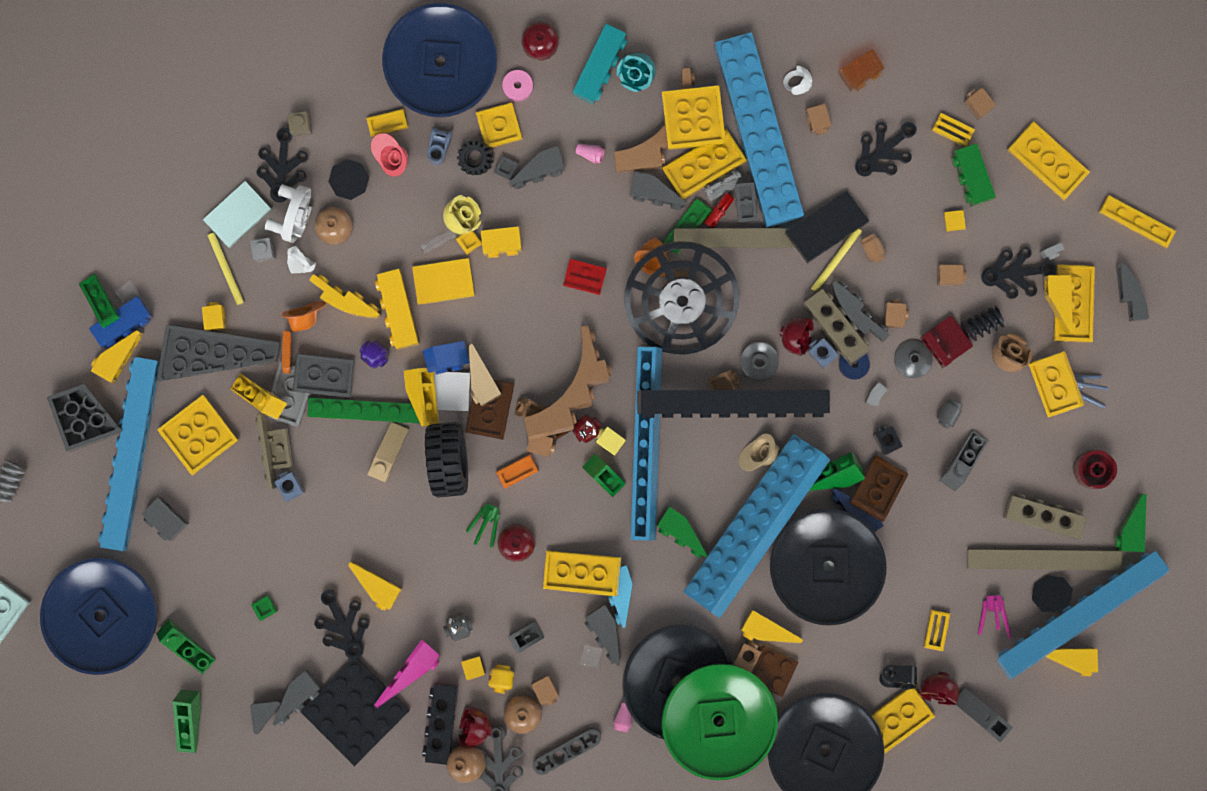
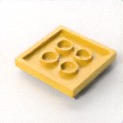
M719 85L662 92L668 150L726 143Z
M205 395L199 397L157 429L192 476L239 441Z

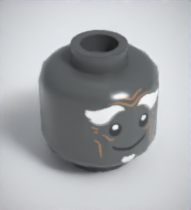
M462 613L448 617L446 619V626H443L446 637L451 636L453 641L469 637L470 631L473 630L469 617Z

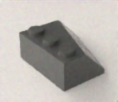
M85 384L47 397L67 452L76 451L122 432Z

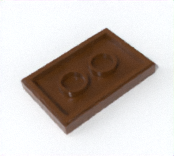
M493 379L502 395L483 406L480 403L476 404L472 398L466 433L503 440L514 383Z
M875 455L864 474L865 479L860 481L849 503L884 522L908 473Z

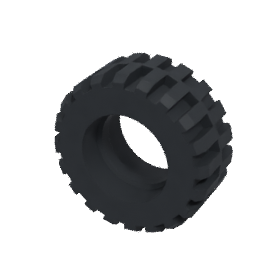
M457 422L430 424L425 430V457L430 491L437 498L464 495L468 489V461L462 426Z

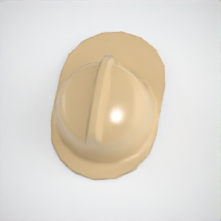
M763 434L742 450L739 456V466L744 471H753L761 465H771L778 457L781 449L775 444L772 435Z

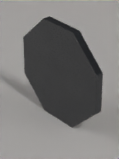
M346 159L332 167L328 182L336 196L352 200L366 192L369 176L362 163Z
M1047 575L1034 584L1032 601L1042 612L1059 613L1070 605L1073 589L1063 577Z

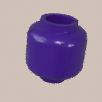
M367 341L361 347L360 359L371 368L375 369L379 366L382 368L388 362V350L378 341Z

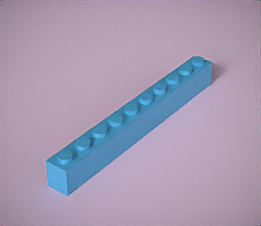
M658 347L637 348L631 540L656 541L660 414H655V418H643V414H637V391L661 390L662 349Z
M134 357V361L130 362L129 372H131V377L126 383L128 394L122 406V409L125 410L124 417H121L119 422V428L122 432L116 439L117 456L114 455L112 461L114 472L109 478L111 489L105 500V504L108 506L107 511L104 512L102 517L104 528L99 534L101 548L127 551L160 361Z
M1156 551L1152 554L1149 552L1145 553L1139 558L1140 562L1135 565L1131 563L1126 566L1124 573L1121 575L1116 573L1110 577L1108 584L1105 586L1102 584L1098 585L1092 590L1093 594L1090 596L1085 594L1079 598L1077 605L1074 607L1069 605L1063 609L1061 616L1058 618L1055 616L1051 617L1045 622L1046 626L1043 628L1037 627L1032 630L1030 637L1027 639L1022 637L1016 641L1014 648L1011 650L1006 648L1001 651L996 662L1011 681L1166 575L1170 569Z

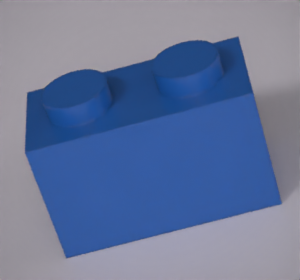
M464 341L433 346L423 350L428 373L436 372V375L448 372L447 369L451 368L452 372L462 370L463 365L470 363Z

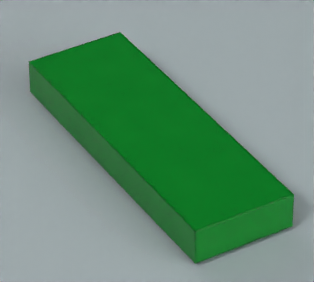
M697 198L673 229H697L712 209ZM673 229L663 240V244L673 242ZM674 249L670 251L677 255L681 249Z
M96 274L79 283L97 320L103 328L120 318Z

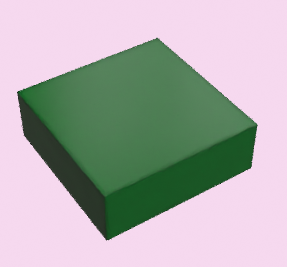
M269 595L251 604L260 621L278 612Z

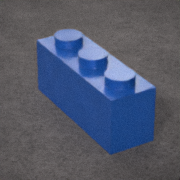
M136 296L118 308L116 311L120 318L112 324L103 328L97 322L89 328L101 348H111L118 343V340L123 337L126 338L139 326L143 328L150 323L153 315L140 297Z

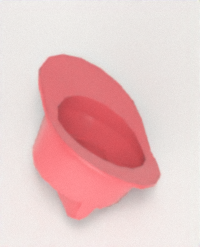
M380 133L373 138L371 151L384 172L390 176L401 175L408 163V153L404 147L400 146L391 135L386 133Z

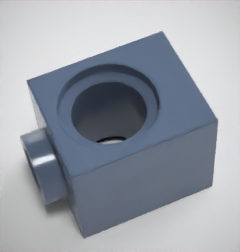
M824 338L820 341L816 339L809 345L811 349L808 353L822 369L839 356ZM819 347L826 349L827 354L825 357L818 356L817 349Z
M286 471L277 476L278 480L275 481V484L285 502H289L305 493L294 472L288 473ZM287 480H291L294 485L290 491H287L284 487Z

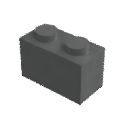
M157 497L142 513L145 517L143 519L144 522L150 527L154 526L158 530L157 534L164 541H173L188 525L162 497Z

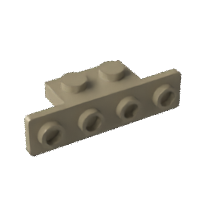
M258 413L255 422L260 432L259 446L263 451L261 461L266 470L264 480L268 489L272 490L278 488L275 484V481H277L275 469L293 466L288 428L269 431L267 415Z

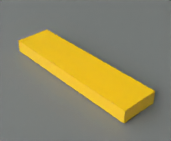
M1110 195L1106 197L1099 211L1102 215L1164 248H1168L1176 233L1174 229Z

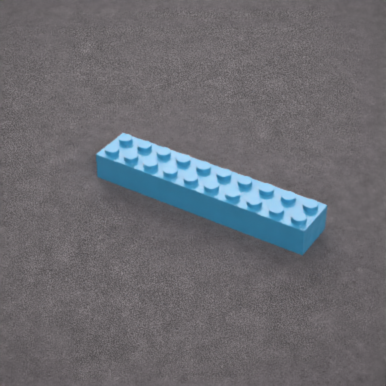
M752 32L715 42V54L743 152L747 159L751 180L754 182L755 194L765 228L802 219L804 216Z
M793 434L683 593L721 618L830 459L823 452Z

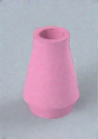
M578 143L576 154L594 164L602 163L605 149L599 145Z
M621 703V707L613 722L614 730L628 733L629 728H631L632 717L626 704Z

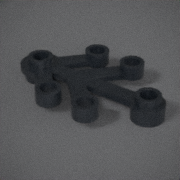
M883 122L878 123L875 127V132L877 133L876 151L870 158V145L873 139L870 135H864L860 141L862 144V157L855 164L857 174L866 177L871 175L872 172H882L893 176L897 172V166L892 163L887 166L875 164L880 159L898 160L904 164L909 163L912 159L910 152L898 153L889 151L905 138H912L916 134L917 128L912 122L904 123L900 133L884 145L887 125ZM878 126H883L884 131L880 132ZM905 128H910L911 133L906 134ZM869 138L870 143L865 144L863 139ZM904 154L909 156L908 161L903 160L902 156ZM862 164H866L868 166V169L866 171L861 169ZM888 167H893L895 171L890 173Z
M287 128L279 129L276 134L280 142L278 164L272 158L267 148H261L258 152L259 157L265 160L277 174V183L269 176V171L265 167L257 169V176L268 184L271 188V198L278 203L288 199L277 196V191L280 189L281 184L293 188L297 183L304 182L307 178L303 170H297L295 176L285 183V176L300 163H306L309 158L306 152L299 151L296 157L286 165L288 143L293 138L290 130ZM288 134V139L283 140L282 135ZM263 151L268 152V155L266 157L261 156V153ZM301 154L306 155V158L304 160L299 159V156ZM261 170L266 171V174L264 176H260L259 173ZM299 173L304 174V177L302 179L297 178V175Z
M1024 247L1020 250L1018 258L1009 270L1000 272L1005 263L1013 258V253L1010 250H1004L993 268H986L982 272L981 280L986 286L992 287L996 285L1006 293L1008 299H1015L1018 296V290L1014 287H1009L1001 280L1010 279L1022 288L1028 297H1032L1037 294L1036 286L1028 284L1021 277L1042 274L1044 277L1054 275L1056 265L1051 261H1046L1039 267L1019 269L1024 261L1032 255L1031 249ZM1023 250L1028 251L1029 255L1027 257L1023 256ZM1005 252L1009 253V259L1004 258ZM1045 266H1048L1050 268L1049 273H1046L1044 271ZM988 274L994 276L992 281L987 278ZM1030 287L1033 288V289H1034V293H1033V294H1029V293H1028V288H1030ZM1010 290H1013L1015 292L1014 297H1011L1009 295Z
M326 590L321 595V601L324 605L329 606L338 625L327 622L322 617L317 618L314 625L317 629H326L343 635L346 643L338 641L332 635H326L322 640L325 646H333L344 650L345 655L349 659H358L364 652L361 641L365 629L369 627V620L366 618L358 620V630L353 639L350 631L356 614L361 609V603L359 601H352L349 604L350 610L345 621L336 603L337 594L333 590ZM327 594L333 596L332 601L326 599ZM353 603L358 604L359 607L357 610L352 609ZM318 620H322L324 622V625L322 627H319L317 625ZM362 620L367 622L366 627L360 626ZM327 637H330L332 639L331 644H327L325 642V639ZM352 646H356L358 648L357 653L351 652Z

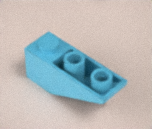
M627 565L620 567L618 596H608L611 606H616L618 612L614 614L617 625L621 624L622 628L626 626L632 590V581Z

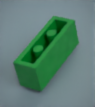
M976 143L954 151L951 160L953 166L958 169V181L961 186H964V198L967 204L970 203V206L973 207L996 198L978 144Z

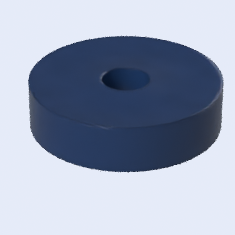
M867 354L856 361L858 364L856 368L850 366L844 357L841 356L839 359L841 374L851 380L864 377L870 368V360Z

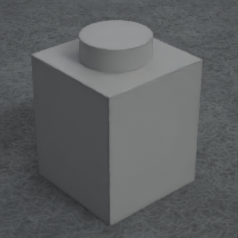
M270 238L250 241L254 261L262 262L276 259L273 241Z

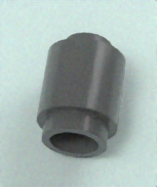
M952 399L945 402L937 416L938 424L947 429L949 426L954 427L962 412V405Z

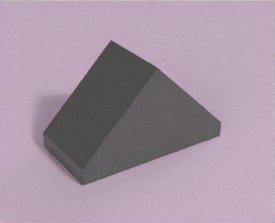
M536 621L510 634L508 638L518 654L544 639V636Z
M281 700L257 702L250 705L253 732L256 735L260 733L280 707Z

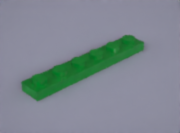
M308 398L307 417L420 424L412 404Z

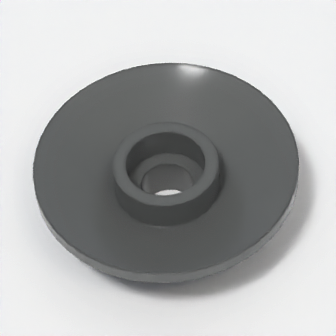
M910 340L898 347L895 352L894 362L897 370L903 376L919 378L930 370L933 357L923 342ZM913 355L918 357L917 362L911 360Z
M757 342L746 347L741 355L740 363L743 372L749 378L762 381L775 374L778 369L779 358L772 346L763 342ZM756 359H762V365H757Z

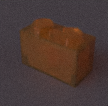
M871 49L841 68L838 74L850 92L854 89L859 91L866 86L865 82L872 79V81H875L881 77V72L885 67L874 50Z

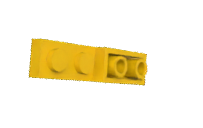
M313 274L309 279L324 291L320 298L331 306L359 317H381L378 313L380 309L371 302L369 305L362 301L364 297L356 291L353 294L348 291L345 296H342L345 292L337 286L334 288L330 287L327 284L329 280L321 274L318 277Z

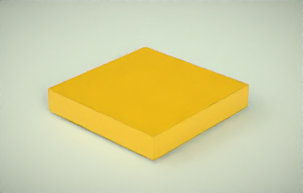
M512 102L476 112L483 141L488 147L494 148L523 140Z

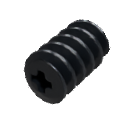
M994 306V309L992 307L988 308L987 312L982 311L981 316L979 314L974 315V319L968 318L967 323L961 321L963 332L968 339L972 338L974 341H977V334L981 338L984 337L983 331L991 334V327L997 331V324L1002 328L1005 327L1003 317L997 306Z

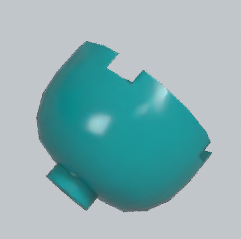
M633 52L620 61L617 66V76L620 77L621 84L630 91L639 92L647 89L652 84L656 76V67L648 55Z

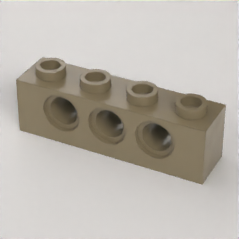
M821 289L804 302V307L851 366L869 352L868 346L870 344L865 337H860L856 331L858 329L852 321H847L844 310L840 306L836 307L833 303V296L828 291L825 293ZM828 307L832 313L827 316L823 315L821 309ZM835 322H840L843 325V329L837 331L832 325ZM852 337L855 340V344L848 346L845 344L844 339Z
M1015 493V496H1009L1003 518L1074 539H1081L1087 517L1081 516L1082 512L1073 509L1067 512L1063 510V506L1052 504V507L1044 505L1045 501L1039 499L1029 501L1026 500L1027 496ZM1025 505L1031 508V513L1028 516L1023 513ZM1044 510L1048 511L1049 513V519L1047 521H1044L1041 518V514ZM1062 516H1066L1068 519V523L1064 527L1060 524Z

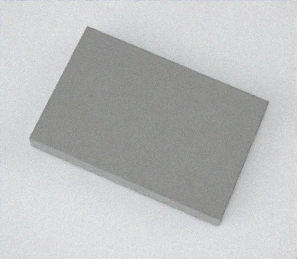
M280 361L270 392L285 401L287 405L277 421L299 428L310 394L292 392L295 366L291 365L290 374H283L282 362Z

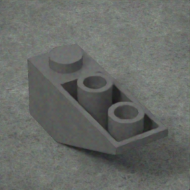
M558 146L540 151L509 182L510 187L519 189L525 187V183L531 181L538 183L543 181L544 177L551 175L553 178L562 175L565 167Z
M640 172L634 173L630 197H633L634 201L644 202V200L652 201L651 204L656 206L667 204L671 205L670 208L675 210L686 208L687 203L654 175Z
M972 430L939 481L953 491H956L965 483L988 440Z
M604 604L585 617L587 620L585 625L590 632L594 630L598 636L595 640L601 648L605 647L608 651L606 656L610 663H616L619 666L616 622Z
M308 669L289 684L273 721L274 726L278 723L283 725L290 719L288 715L291 712H299L305 707L303 703L308 698L312 701L320 694L318 690L322 686Z
M964 687L959 693L956 705L997 741L1001 742L1012 730L1013 727L967 688Z

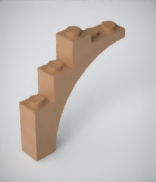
M683 68L681 90L691 89L692 85L695 84L694 73H690V68ZM665 125L656 135L644 143L630 149L614 152L616 174L661 169L662 164H665L664 152H660V150H668Z
M588 326L580 327L582 358L578 372L570 387L550 407L524 418L528 440L574 430L573 424L576 423L574 412L570 413V411L592 406L591 400H594L592 388H588L609 383V377L612 376L610 365H606L605 360L597 362V360H600L598 349L593 347L592 342H595L593 330L589 331Z

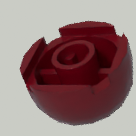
M538 21L526 27L522 34L521 44L528 57L543 61L551 58L556 53L559 46V37L552 25Z
M796 317L781 327L780 337H782L783 346L788 352L798 356L806 354L812 337H809L810 331L814 330L813 320Z
M512 524L504 528L497 540L500 554L511 562H522L528 559L533 554L536 546L533 532L521 524Z
M938 672V674H932L923 681L919 696L930 702L933 699L939 701L938 704L955 706L959 698V687L956 681L950 678V674Z
M468 706V709L464 710L459 724V729H462V735L458 734L459 743L464 746L480 745L492 733L489 717L478 708Z

